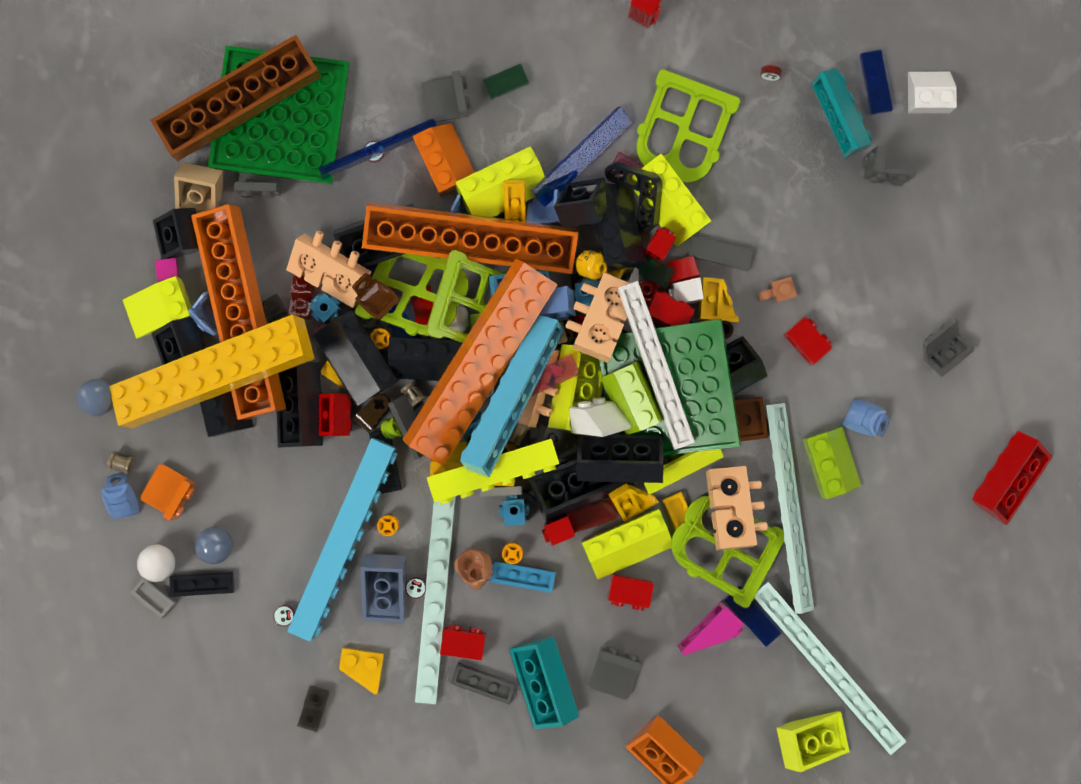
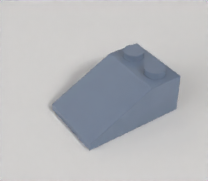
M365 554L360 567L363 621L404 623L407 582L406 556Z

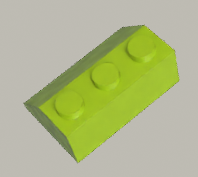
M639 361L600 377L610 400L617 404L632 425L631 429L624 430L626 434L642 431L663 420L657 400Z
M842 426L802 439L822 499L839 496L861 486Z

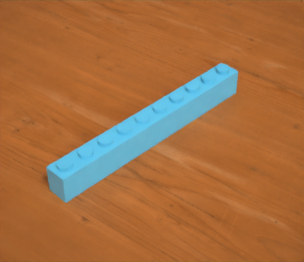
M371 438L287 632L309 642L314 637L318 638L323 627L320 625L322 618L326 619L331 609L328 606L331 598H336L339 587H336L339 579L343 580L347 573L346 563L348 560L351 561L355 555L356 549L353 547L356 541L360 542L364 534L363 524L364 522L368 523L373 511L370 508L373 502L377 503L381 492L378 491L381 483L385 484L390 473L387 472L390 464L393 465L396 461L398 453L395 451L397 447L379 439Z

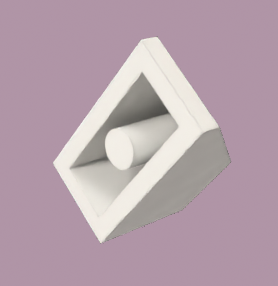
M700 278L673 283L671 285L672 289L668 290L672 299L678 302L684 301L688 304L699 303L703 299Z

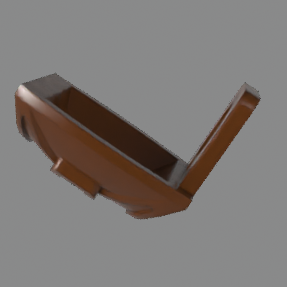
M364 273L352 286L357 294L355 298L367 313L378 320L386 316L400 300L387 285L376 279L372 280L368 273ZM367 280L366 287L359 289L361 283Z

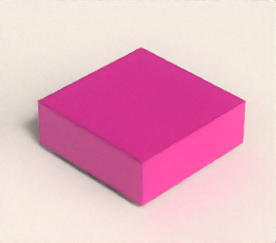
M177 258L155 260L157 281L161 282L174 276L179 277Z

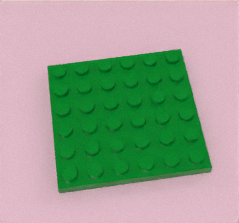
M226 45L221 78L267 51ZM310 56L321 78L212 141L208 167L229 172L333 185L350 67L349 61Z
M722 319L655 328L695 443L674 450L664 420L630 435H664L663 455L740 447L741 441ZM633 332L620 333L609 363L600 360L602 376L639 361L652 389ZM604 387L606 401H611ZM621 431V432H617V433H614V434H626V433H625V431Z

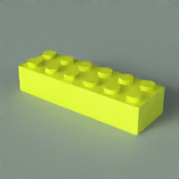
M548 439L501 454L490 477L469 471L465 466H461L429 476L427 481L434 503L439 501L440 505L452 502L454 500L453 497L460 495L461 498L474 495L473 490L481 488V491L484 492L494 489V484L502 482V485L515 482L514 478L521 475L523 479L535 476V471L543 469L544 473L555 470V465L559 464L552 439Z

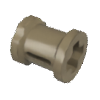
M416 380L400 390L401 393L406 394L412 407L427 398L426 394L423 395L416 385Z
M113 451L108 459L107 468L110 470L113 468L118 469L129 475L133 469L135 458L133 456L125 457Z

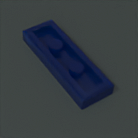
M876 50L861 53L859 56L871 115L892 112L893 107L882 51Z
M731 595L723 599L765 647L781 634L753 601L748 608H743L733 601V596Z

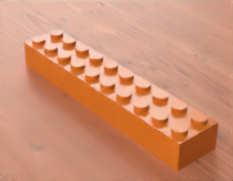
M367 202L362 248L447 259L450 251L457 250L464 253L467 259L473 262L511 266L514 260L518 259L536 270L572 274L579 232L576 228Z
M227 204L191 215L220 343L267 325L240 207ZM278 373L231 391L238 420L250 419L286 409Z
M518 259L514 260L402 439L409 447L442 466L445 465L558 284Z

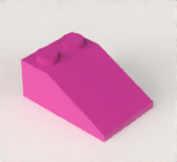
M720 601L677 647L683 655H687L730 640L732 637L736 638L743 631L741 627L744 623Z

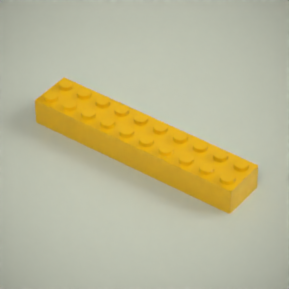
M295 315L287 316L109 386L118 426L135 428L311 361L315 357L305 320Z

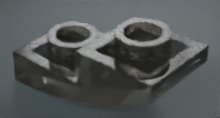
M277 293L262 302L264 314L270 323L291 315Z
M312 685L309 686L297 727L318 732L330 691Z

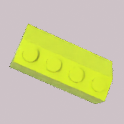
M531 146L456 182L457 192L462 195V202L469 215L493 218L504 213V180H525V202L549 191L542 167Z
M662 154L641 168L642 170L657 174L662 180L658 224L662 229L666 227L674 232L673 236L676 237V240L673 244L676 247L711 222L705 211ZM633 175L630 180L637 183V177ZM634 190L635 193H636V194L638 195V197H639L640 192ZM646 198L648 207L653 208L651 199Z
M561 344L558 367L564 368L565 372L563 376L556 375L554 388L558 389V394L555 397L553 396L552 414L549 417L548 427L571 432L570 408L578 406V402H593V398L601 397L603 383L600 377H602L599 359L573 349L574 345Z
M721 449L663 455V483H643L650 495L723 458V453Z
M656 508L581 542L597 579H601L670 549L672 539L660 510Z

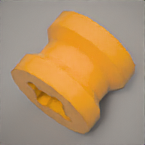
M380 328L374 330L370 335L378 350L389 348V337L392 336L388 331Z
M390 514L380 518L377 524L378 531L383 536H392L399 530L400 526L397 517Z
M510 542L504 546L502 557L505 562L516 564L522 559L523 549L518 543Z

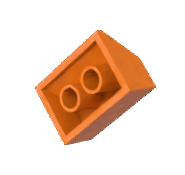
M452 123L431 127L412 136L440 197L456 190L457 181L475 173Z
M659 715L649 721L625 746L663 784H683L695 776L704 761V758Z

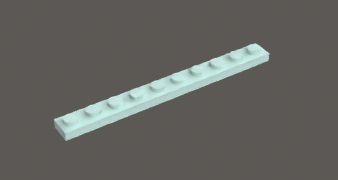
M785 403L766 405V415L773 451L772 458L775 465V479L778 487V500L781 508V521L783 523L795 614H802L814 610L786 406Z
M456 496L453 497L454 500L452 502L440 505L438 501L433 504L415 697L416 703L436 704L441 659L440 650L443 637Z
M766 581L760 586L754 599L884 749L892 755L907 741L797 614H795L771 584Z

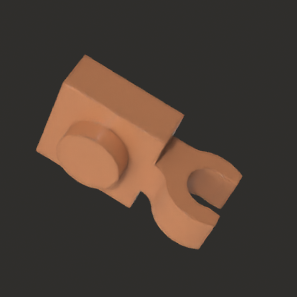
M791 277L771 282V289L758 293L760 301L774 297L776 303L797 297Z

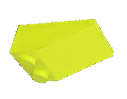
M176 276L155 283L123 299L136 339L153 333L170 321L190 317L189 309L192 307L182 279Z
M841 711L795 720L776 727L786 769L803 772L850 752Z

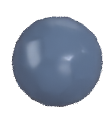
M91 379L83 383L77 392L79 408L91 416H102L108 413L113 407L109 389L111 385L100 379Z
M220 527L204 529L196 537L195 541L197 556L208 564H218L225 561L233 548L231 536Z

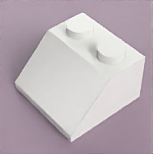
M908 72V113H950L957 108L956 85L950 72Z
M605 397L593 398V402H578V406L570 408L572 433L604 437L632 428L630 421L614 401H605Z

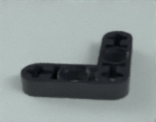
M613 162L605 168V176L608 181L640 192L637 224L641 231L650 232L658 224L662 193L661 178L655 173L620 162ZM630 173L637 177V183L630 180ZM646 198L651 199L653 208L648 207Z

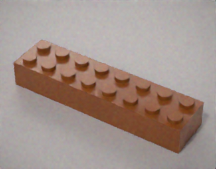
M294 35L157 115L150 121L170 155L178 162L321 78V75L298 36Z

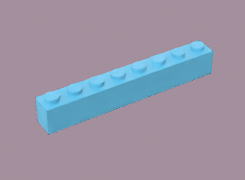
M538 315L519 345L516 354L511 358L509 367L505 375L501 377L496 392L491 396L490 403L486 411L483 412L478 427L473 431L467 448L462 452L460 461L467 470L490 477L564 332L558 320Z

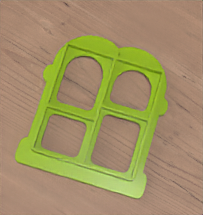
M662 69L656 78L657 90L646 119L637 128V134L639 135L636 145L637 155L644 166L657 157L649 151L647 146L648 137L657 118L674 123L679 126V131L672 149L668 154L664 155V158L682 182H695L702 179L709 172L712 164L718 161L720 156L718 152L719 145L730 116L735 114L739 107L740 99ZM668 88H674L690 95L691 99L684 116L680 117L661 109L660 106ZM699 100H705L722 107V113L712 138H706L689 130V125ZM684 140H690L707 148L706 156L700 166L687 168L681 163L679 152Z
M457 250L450 251L427 324L426 334L434 338H442L444 336L463 343L468 334L444 325L449 303L454 301L478 310L481 314L487 305L484 303V298L490 282L489 276L506 274L508 271L501 273L468 260L467 256ZM461 268L481 276L479 288L474 299L457 294L454 291Z
M414 254L401 255L402 257L427 265L417 286L389 278V274L398 257L379 263L372 276V280L376 279L388 287L403 292L395 311L388 313L381 321L401 327L411 336L417 334L429 336L426 334L427 325L407 320L402 315L412 296L435 302L437 294L427 291L426 288L435 270L440 269L444 271L447 258L439 259ZM461 268L454 291L466 297L469 281L466 273ZM454 301L449 303L444 319L446 327H450L455 320L459 303ZM358 304L355 309V314L358 317L364 319L373 317Z
M709 496L700 497L689 505L684 517L685 523L681 524L672 536L671 549L673 556L682 567L687 569V574L690 577L696 578L699 576L733 596V601L739 606L748 608L784 543V530L776 526H768L767 530L758 531L767 536L769 540L759 559H755L739 549L723 550V556L716 569L710 572L691 561L685 551L687 542L693 537L704 538L715 545L714 534L706 530L702 524V515L706 509L710 508ZM754 518V523L760 522L759 520ZM732 557H736L752 567V573L743 589H738L722 578V574Z

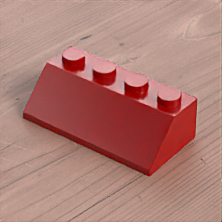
M1017 431L1010 438L1008 446L998 456L996 464L986 474L984 482L976 489L971 500L979 508L1003 524L1008 525L1053 456L1039 440Z

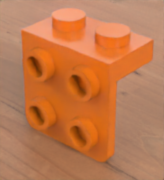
M160 464L140 498L143 502L163 512L162 517L169 521L175 520L182 515L185 509L183 506L193 496L195 492L194 487L197 483L170 467Z

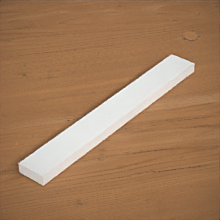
M636 281L619 287L617 290L673 449L676 450L695 443L639 282Z

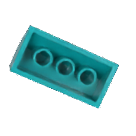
M838 69L819 73L811 85L844 158L867 149L872 145V136L868 130H865L863 116L860 111L856 110L854 105V96L851 92H848L845 86V76L842 73L840 74Z
M554 636L537 639L510 648L509 651L534 729L564 726L579 718Z

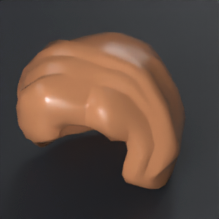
M475 547L462 552L454 562L456 572L462 577L463 582L468 583L473 590H480L491 579L494 572L490 555L484 550Z

